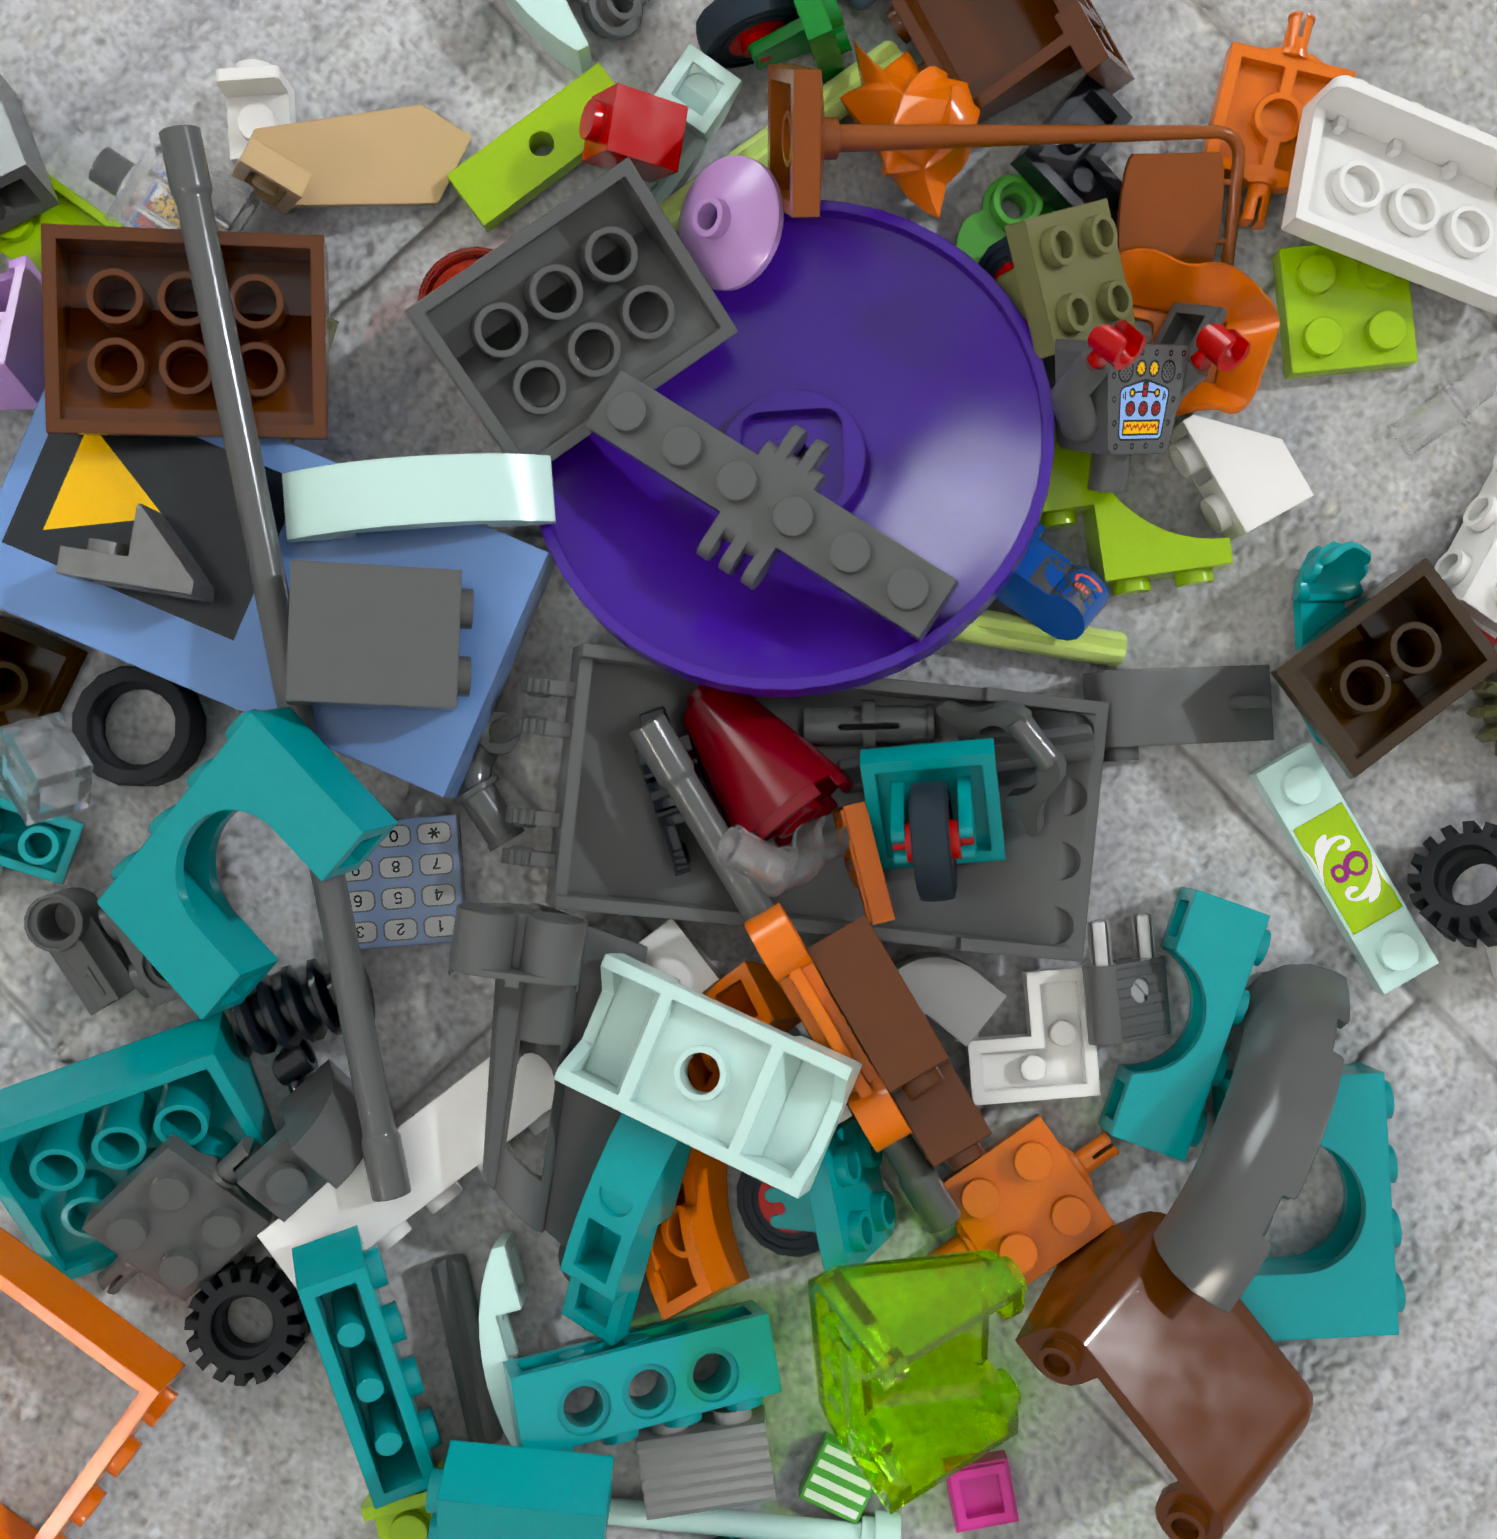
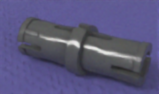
M862 700V706L804 707V739L813 746L863 745V749L876 748V744L934 743L933 703H928L927 705L875 706V700ZM899 723L898 727H839L840 724Z

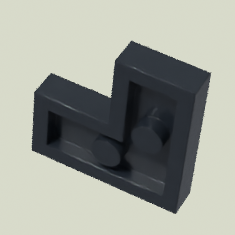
M1085 74L1072 86L1042 125H1127L1133 117L1106 88ZM1112 143L1024 146L1010 163L1054 211L1107 198L1111 218L1117 228L1122 181L1100 159Z

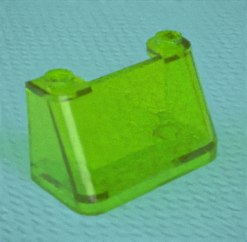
M987 1249L835 1265L808 1280L817 1392L820 1406L834 1434L890 1515L1018 1434L1019 1415L1017 1405L1021 1402L1018 1387L1006 1370L1003 1368L995 1369L988 1361L989 1316L996 1312L1004 1319H1011L1020 1314L1024 1308L1025 1293L1027 1291L1026 1282L1018 1266L1008 1256L999 1257L995 1252Z

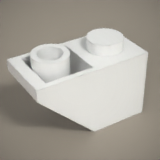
M1198 415L1188 417L1172 430L1170 438L1172 444L1169 446V453L1175 467L1183 477H1191L1203 497L1200 501V507L1209 526L1216 533L1223 532L1226 538L1230 537V542L1314 496L1286 445L1280 438Z

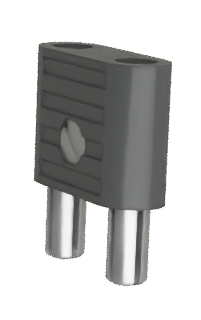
M1136 913L1131 916L1134 957L1115 960L1112 959L1109 921L1096 919L1087 922L1090 964L1082 966L1088 1043L1090 1045H1118L1171 1033L1165 956L1156 955L1153 915L1150 913Z

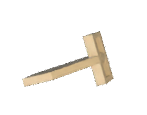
M422 104L256 128L228 181L285 215L292 208L435 206L439 203L449 183L446 175L457 167L472 136Z

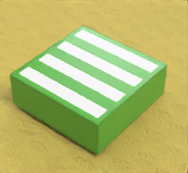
M825 1431L798 1488L799 1498L851 1523L858 1524L884 1468L883 1459Z

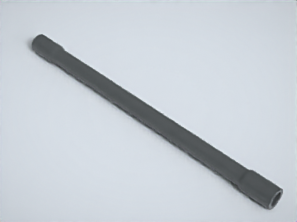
M659 714L629 733L630 737L657 782L669 793L744 920L747 921L774 905L696 775L693 761L665 714ZM909 1134L883 1149L884 1154L898 1175L900 1187L927 1232L938 1233L952 1226L959 1219L961 1211L936 1169L923 1156L912 1135Z

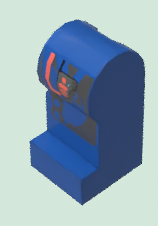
M1039 523L1025 557L996 599L1048 635L1065 641L1075 640L1084 633L1105 607L1109 598L1108 589L1103 579L1094 571L1084 566L1071 564L1069 559L1043 542L1040 537L1046 527Z

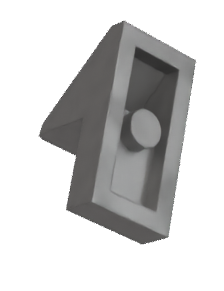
M141 503L136 508L130 546L88 538L86 550L60 546L56 573L86 583L214 602L215 588L169 522L161 513Z

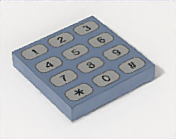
M460 814L395 819L398 824L359 869L345 874L360 950L452 942L457 904L466 903Z

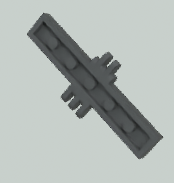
M620 370L585 424L596 436L719 513L697 548V555L710 562L718 554L725 541L729 542L730 546L721 558L718 568L732 576L739 569L747 555H749L753 559L745 569L741 577V583L751 590L758 587L778 555L782 553L922 642L959 586L956 578L821 495L820 491L825 485L827 475L820 472L819 469L826 460L831 446L818 438L811 444L802 460L796 457L808 438V431L798 425H794L788 431L780 445L768 441L757 455L623 370Z

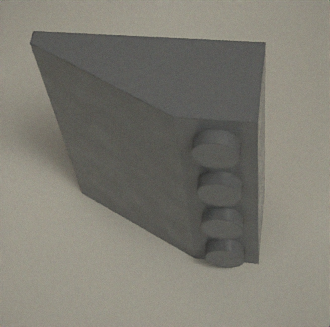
M629 157L404 311L503 453L550 455L551 461L592 434L585 424L620 370L625 371L655 390L738 332Z

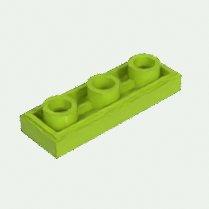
M599 62L446 175L452 187L487 233L582 163L585 140L580 137L579 125L586 103L592 99V96L615 84ZM541 146L553 148L546 156L534 154Z

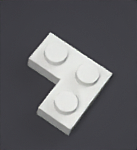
M1083 965L1022 970L1027 1033L974 1037L967 1047L965 1046L969 1095L975 1105L1101 1096L1097 1045H1090L1088 1043L1082 973Z

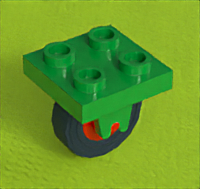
M714 0L702 11L696 21V35L701 51L725 69L755 64L757 70L767 68L768 64H779L812 52L817 68L822 70V82L824 85L845 70L841 55L852 51L836 0Z

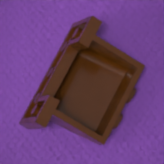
M890 0L893 6L886 10V15L901 40L906 44L913 41L923 61L917 65L919 71L929 66H936L947 72L948 78L968 82L973 102L981 110L978 124L1081 68L1084 69L1087 75L1112 94L1135 79L1091 0Z

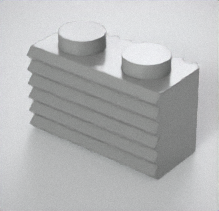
M761 1404L756 1408L745 1411H729L726 1407L712 1410L713 1412L708 1411L702 1414V1419L697 1423L680 1428H668L661 1423L639 1429V1435L636 1439V1450L647 1520L777 1501L776 1479L765 1405Z

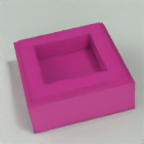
M1005 1450L942 1461L956 1533L1019 1521Z

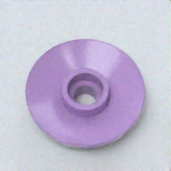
M732 155L716 160L706 167L688 190L680 212L678 236L711 289L733 291L743 288L757 279L771 262L779 245L784 223L783 198L774 175L765 165L755 159L741 155Z

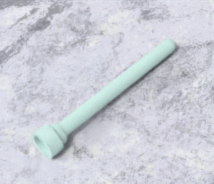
M611 1497L608 1525L744 1539H901V1512L875 1510L874 1516L862 1515L861 1522H858V1524L844 1520L733 1509H719L647 1520L644 1501Z

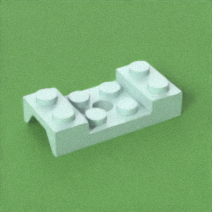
M624 953L605 954L600 966L602 992L581 1041L559 1065L554 1080L797 1199L809 1192L863 1064L804 1036L794 1037L680 984V979ZM697 1053L710 1055L719 1066V1082L711 1092L697 1090L688 1078L689 1062Z

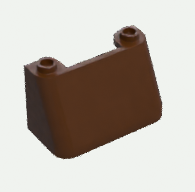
M1154 1211L1143 1212L1111 1226L1057 1264L1015 1341L1045 1377L1056 1383L1069 1386L1083 1384L1098 1378L1178 1480L1162 1489L1155 1506L1156 1519L1170 1539H1221L1304 1432L1314 1406L1313 1394L1304 1379L1240 1298L1228 1314L1193 1293L1171 1272L1158 1253L1153 1237L1154 1232L1166 1214Z

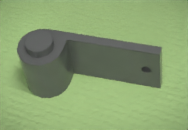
M1269 665L1120 669L1083 674L1084 699L1109 703L1103 762L1140 760L1139 747L1274 740Z

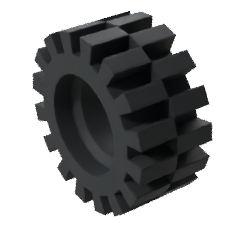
M1474 820L1462 821L1463 833L1461 834L1452 825H1448L1440 829L1445 837L1444 841L1438 844L1430 836L1422 843L1430 852L1427 857L1416 853L1413 856L1411 864L1420 873L1408 874L1407 884L1415 891L1409 894L1411 901L1420 910L1419 913L1444 937L1455 943L1456 939H1458L1464 946L1476 948L1477 940L1480 939L1488 948L1497 946V886L1487 898L1473 905L1457 903L1452 893V888L1457 878L1470 867L1478 864H1489L1497 869V825L1485 822L1482 830Z
M255 1256L244 1257L237 1264L232 1261L200 1287L201 1290L192 1298L188 1308L193 1309V1312L185 1318L184 1330H194V1334L186 1341L189 1352L200 1348L203 1355L195 1363L202 1371L210 1363L215 1365L218 1369L212 1378L223 1383L229 1375L235 1376L234 1386H246L252 1378H255L256 1385L267 1381L274 1372L279 1374L305 1344L304 1339L311 1332L296 1287L282 1269L274 1268L276 1261L272 1257L266 1256L259 1263L255 1262ZM242 1297H253L267 1305L273 1318V1328L267 1339L250 1343L242 1341L235 1336L229 1328L227 1320L229 1307L234 1300Z

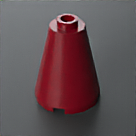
M700 685L686 699V704L689 708L683 716V722L690 734L734 838L749 863L767 858L760 847L775 840L782 850L822 821L838 806L831 796L838 787L847 794L851 791L853 782L845 771L753 696L725 692Z

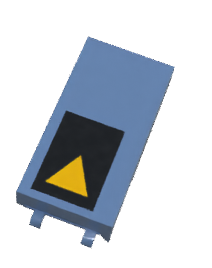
M44 388L0 489V609L244 713L253 709L258 711L276 709L277 705L223 438L46 433ZM259 439L289 590L291 560L462 570L461 588L474 590L472 629H460L459 656H471L470 696H457V708L453 712L312 706L318 737L329 749L439 796L456 798L556 563L553 557L542 549L482 524L356 533L357 538L288 542L286 537L282 474L338 463L281 439ZM141 503L161 513L169 522L215 588L214 602L86 583L56 573L60 546L86 550L88 538L107 540L130 546L136 508Z

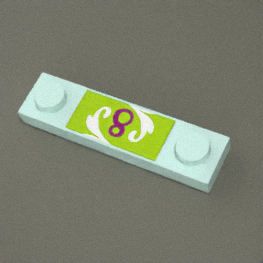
M1311 742L1302 743L1250 773L1251 780L1374 991L1385 995L1438 964L1439 962Z

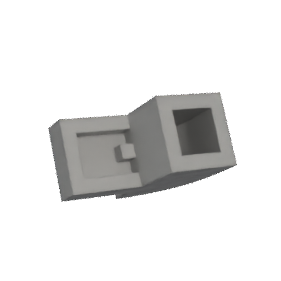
M921 952L908 955L894 963L923 1014H927L966 1047L1007 998L1002 991L973 968L948 954Z

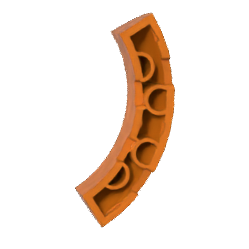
M744 961L720 979L705 994L716 1001L786 1033L801 1022L781 986L774 979L765 964ZM697 1053L690 1060L687 1073L691 1084L699 1091L711 1092L717 1086L720 1078L717 1062L705 1053ZM693 1147L690 1150L673 1215L658 1225L645 1271L663 1321L690 1310L750 1278L741 1257L732 1226L728 1200V1164Z

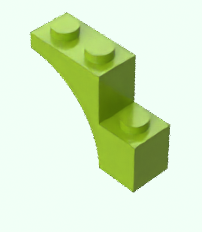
M1054 432L1052 471L1048 496L1040 524L1046 527L1045 531L1064 529L1077 525L1076 516L1082 515L1089 568L1103 579L1106 587H1112L1113 597L1149 592L1152 590L1150 581L1174 578L1176 588L1212 583L1215 581L1213 572H1217L1233 563L1230 537L1214 539L1195 538L1164 530L1133 513L1113 493L1087 489L1091 460L1090 453L1060 448L1056 442V432Z

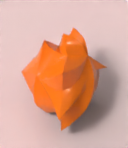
M853 40L861 86L839 98L856 124H978L981 110L973 102L968 82L950 79L947 72L936 66H929L919 71L908 50L883 69ZM971 148L875 152L881 158L882 176L893 177L910 201L928 214L939 219L946 184L962 170L969 158Z

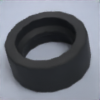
M120 666L98 675L81 692L72 712V739L80 759L96 776L118 786L158 787L180 778L197 762L206 741V715L198 695L193 690L136 666ZM133 690H149L161 695L171 706L175 716V736L169 750L160 759L147 764H131L118 758L110 749L106 738V718L112 704L122 694Z

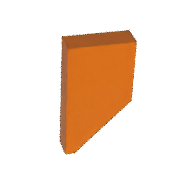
M865 801L835 808L832 815L846 870L853 887L859 888L865 916L872 925L895 920Z

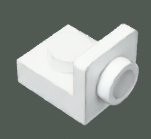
M248 59L237 62L233 68H219L215 70L216 85L226 97L230 160L234 165H236L254 129L297 123L295 91L279 66L271 65L262 60Z

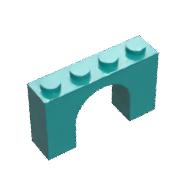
M290 706L262 711L257 709L249 710L239 716L228 727L225 733L228 741L214 758L205 761L190 774L186 781L189 789L176 805L164 810L151 822L148 828L151 836L139 851L124 858L113 869L111 877L114 880L113 883L96 902L201 1020L241 1004L279 961L233 910L219 884L216 870L218 842L224 827L238 811L254 815L267 823L321 882L358 870L398 824L391 814Z
M1362 1063L1344 1064L1337 1096L1320 1144L1336 1163L1343 1183V1204L1337 1223L1321 1243L1306 1252L1286 1257H1267L1240 1297L1273 1341L1399 1335L1398 1312L1404 1311L1406 1299L1403 1282L1395 1269L1394 1248H1398L1401 1245L1402 1229L1399 1216L1395 1209L1392 1208L1391 1183H1395L1398 1177L1397 1157L1393 1147L1388 1144L1387 1119H1391L1394 1114V1095L1390 1083L1385 1080L1384 1072ZM1234 1069L1226 1070L1221 1083L1217 1087L1212 1086L1214 1123L1224 1101Z
M450 1440L444 1469L433 1468L429 1478L426 1512L433 1514L430 1521L428 1539H606L611 1504L614 1456Z

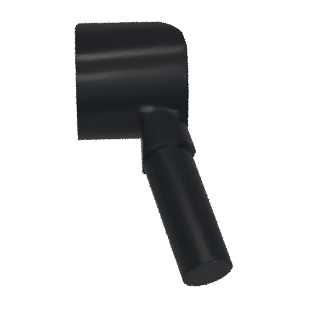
M303 1038L300 1045L290 1049L281 1048L273 1061V1074L282 1085L288 1086L289 1093L291 1094L304 1082L303 1076L318 1069V1060L308 1041Z

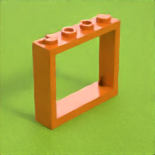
M0 1227V1290L139 1392L39 1531L0 1502V1539H69L63 1534L73 1522L81 1528L108 1492L99 1486L107 1473L117 1478L143 1445L141 1441L134 1437L145 1422L153 1428L173 1404L179 1394L172 1390L170 1386L186 1364Z

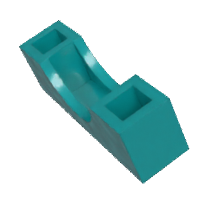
M1180 887L1160 946L1175 959L1187 980L1190 993L1188 1019L1178 1039L1162 1054L1140 1063L1118 1064L1098 1124L1111 1136L1184 1162L1189 1148H1196L1199 1145L1207 1125V1112L1203 1110L1211 1086L1217 1087L1221 1083L1227 1069L1229 1054L1224 1048L1232 1026L1237 1027L1240 1025L1248 1009L1250 993L1248 990H1245L1252 967L1253 965L1259 966L1262 963L1269 949L1271 932L1266 927L1270 915L1197 889Z

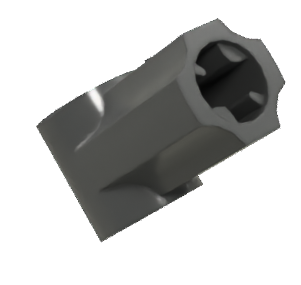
M71 887L37 898L28 907L24 916V929L28 939L36 947L51 954L92 1016L136 989L128 972V966L132 963L118 942L113 940L104 930L98 916V910L101 907L96 903L98 901L96 895L84 888ZM59 904L67 906L73 912L75 928L72 934L62 931L56 923L55 911Z

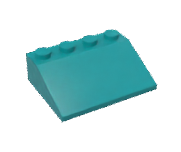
M224 1011L201 1020L199 1018L0 1089V1200L34 1251L71 1280L106 1268L118 1257L115 1252L82 1230L86 1217L93 1208L172 1133L197 1151L217 1157L218 1159H223L240 1143L243 1137L253 1138L252 1146L258 1142L262 1147L277 1133L251 1059L244 1056L239 1049L232 1025Z

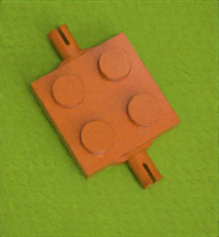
M1295 11L1288 15V24L1282 47L1263 49L1233 41L1225 54L1208 125H1220L1231 128L1240 136L1244 144L1245 166L1242 187L1246 188L1247 192L1241 217L1238 221V224L1243 228H1246L1250 223L1251 230L1265 228L1271 196L1277 194L1287 195L1303 107L1333 78L1341 75L1355 78L1356 71L1325 64L1307 52L1312 28L1316 20L1315 16L1311 13H1308L1303 21L1304 11ZM1205 139L1202 152H1219L1223 157L1224 179H1230L1232 151L1229 144L1220 139Z
M1034 1115L985 1149L987 1153L942 1179L961 1211L959 1219L955 1222L958 1234L932 1252L927 1253V1256L932 1264L936 1266L938 1273L944 1277L947 1272L973 1255L978 1261L991 1269L1008 1296L1011 1297L1115 1224L1095 1196L1092 1180L1088 1174L1114 1156H1118L1120 1152L1112 1144L1109 1136L1103 1131L1099 1136L1073 1153L1057 1141L1040 1115Z

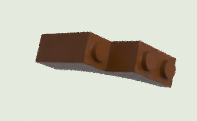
M865 915L861 916L808 947L809 955L887 1090L901 1110L933 1168L946 1162L953 1173L987 1153L980 1141L989 1137L992 1132L951 1065L948 1054Z

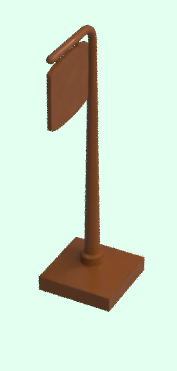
M768 64V169L774 175L780 187L784 213L793 218L820 217L824 160H836L841 152L1220 139L1228 143L1232 151L1230 179H1224L1223 157L1219 152L1141 153L1129 156L1120 189L1117 215V244L1119 253L1135 248L1156 249L1188 264L1213 262L1217 245H1223L1221 262L1234 265L1245 166V147L1240 136L1229 127L1220 125L840 124L837 117H825L821 69L796 64ZM1224 186H1229L1224 239H1219Z

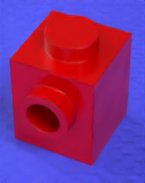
M620 83L612 85L592 96V99L586 103L579 125L580 137L585 140L582 162L610 170L629 157L643 180L649 183L677 173L688 106Z

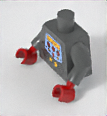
M1120 320L1115 323L1114 327L1110 324L1095 327L1090 332L1088 340L1056 339L1055 385L1050 393V400L1056 416V442L1062 449L1091 453L1087 489L1110 493L1127 492L1131 455L1163 454L1169 447L1176 412L1183 398L1209 376L1208 367L1211 363L1221 371H1230L1239 366L1250 352V343L1235 329L1227 330L1221 324H1210L1200 330L1196 338V347L1199 350L1193 353L1190 351V346L1146 342L1145 336L1126 320Z

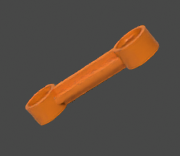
M778 902L745 921L744 926L758 953L774 979L781 986L812 1041L863 1064L847 1102L875 1151L878 1153L913 1133L781 904Z

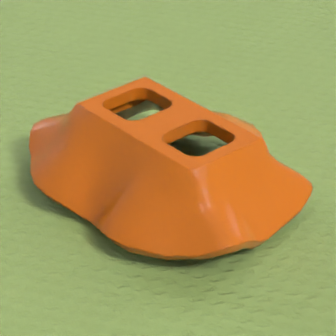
M1135 248L1121 252L1120 257L1126 284L1130 288L1133 299L1132 310L1134 319L1146 322L1151 326L1152 335L1150 342H1153L1173 303L1180 302L1223 307L1228 312L1223 326L1227 330H1237L1251 346L1246 359L1230 371H1221L1211 363L1208 368L1209 376L1183 398L1175 417L1202 410H1219L1227 414H1237L1243 411L1258 391L1264 369L1279 331L1280 319L1272 300L1254 280L1236 266L1223 262L1188 264L1166 253L1149 248Z

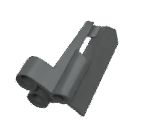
M460 903L456 907L448 975L450 976L453 972H459L466 975L495 979L482 1177L486 1184L496 1191L505 1205L520 1220L535 1231L542 1233L546 1230L566 1248L592 1174L621 1112L554 1080L555 1088L543 1173L541 1176L537 1175L516 1157L507 1143L517 1065L524 1054L534 1053L541 1056L548 1063L553 1076H555L559 1065L581 1041L602 992L600 966L605 954L624 953L646 963L648 946L588 925V921L583 918L572 916L541 904Z

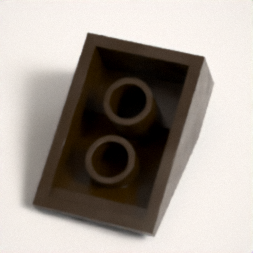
M1424 558L1387 576L1343 609L1270 673L1347 777L1352 779L1356 778L1496 671L1497 651L1429 560Z

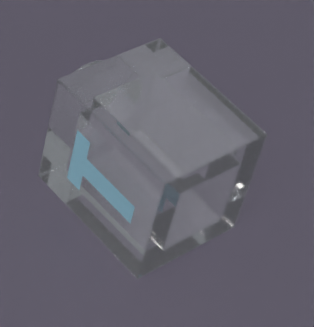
M60 712L32 719H23L0 727V782L26 826L90 807L93 764Z

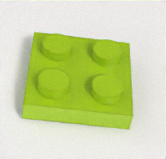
M1320 245L1281 248L1272 256L1285 380L1408 368L1418 362L1409 280Z

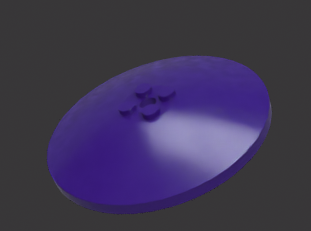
M821 200L820 217L793 218L784 213L783 230L777 250L767 268L757 279L738 290L718 291L712 289L738 332L662 384L655 391L757 455L768 441L780 445L794 425H798L808 431V438L800 450L805 454L811 444L818 438L831 446L830 452L819 469L820 472L827 475V480L820 494L958 580L959 586L922 642L782 553L778 555L758 587L751 590L741 583V577L753 559L752 557L747 555L739 569L732 576L718 568L721 558L730 546L729 542L725 541L718 554L710 562L697 555V548L719 513L593 433L551 461L556 524L540 525L545 543L562 576L585 609L607 632L645 660L688 681L725 692L760 697H801L834 693L863 686L893 675L930 656L961 634L989 607L1005 588L1025 557L1039 526L1048 496L1054 457L1055 418L1050 400L1051 389L1043 360L1035 354L1029 327L1009 296L993 277L968 254L942 236L908 219L880 209L848 202Z

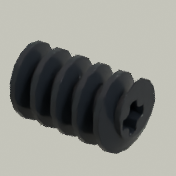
M315 958L306 961L305 980H299L291 965L281 967V986L275 987L270 976L266 974L256 986V993H250L241 1004L229 1009L236 1042L244 1056L249 1058L253 1051L262 1056L275 1052L278 1044L287 1049L300 1045L303 1036L311 1042L319 1041L325 1038L328 1029L337 1036L342 1035L330 973L325 974ZM364 967L375 1021V1002L369 975Z

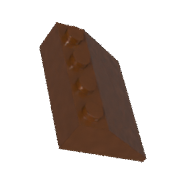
M41 223L46 433L223 438L181 229ZM218 231L259 439L328 440L329 270L328 251L324 235Z

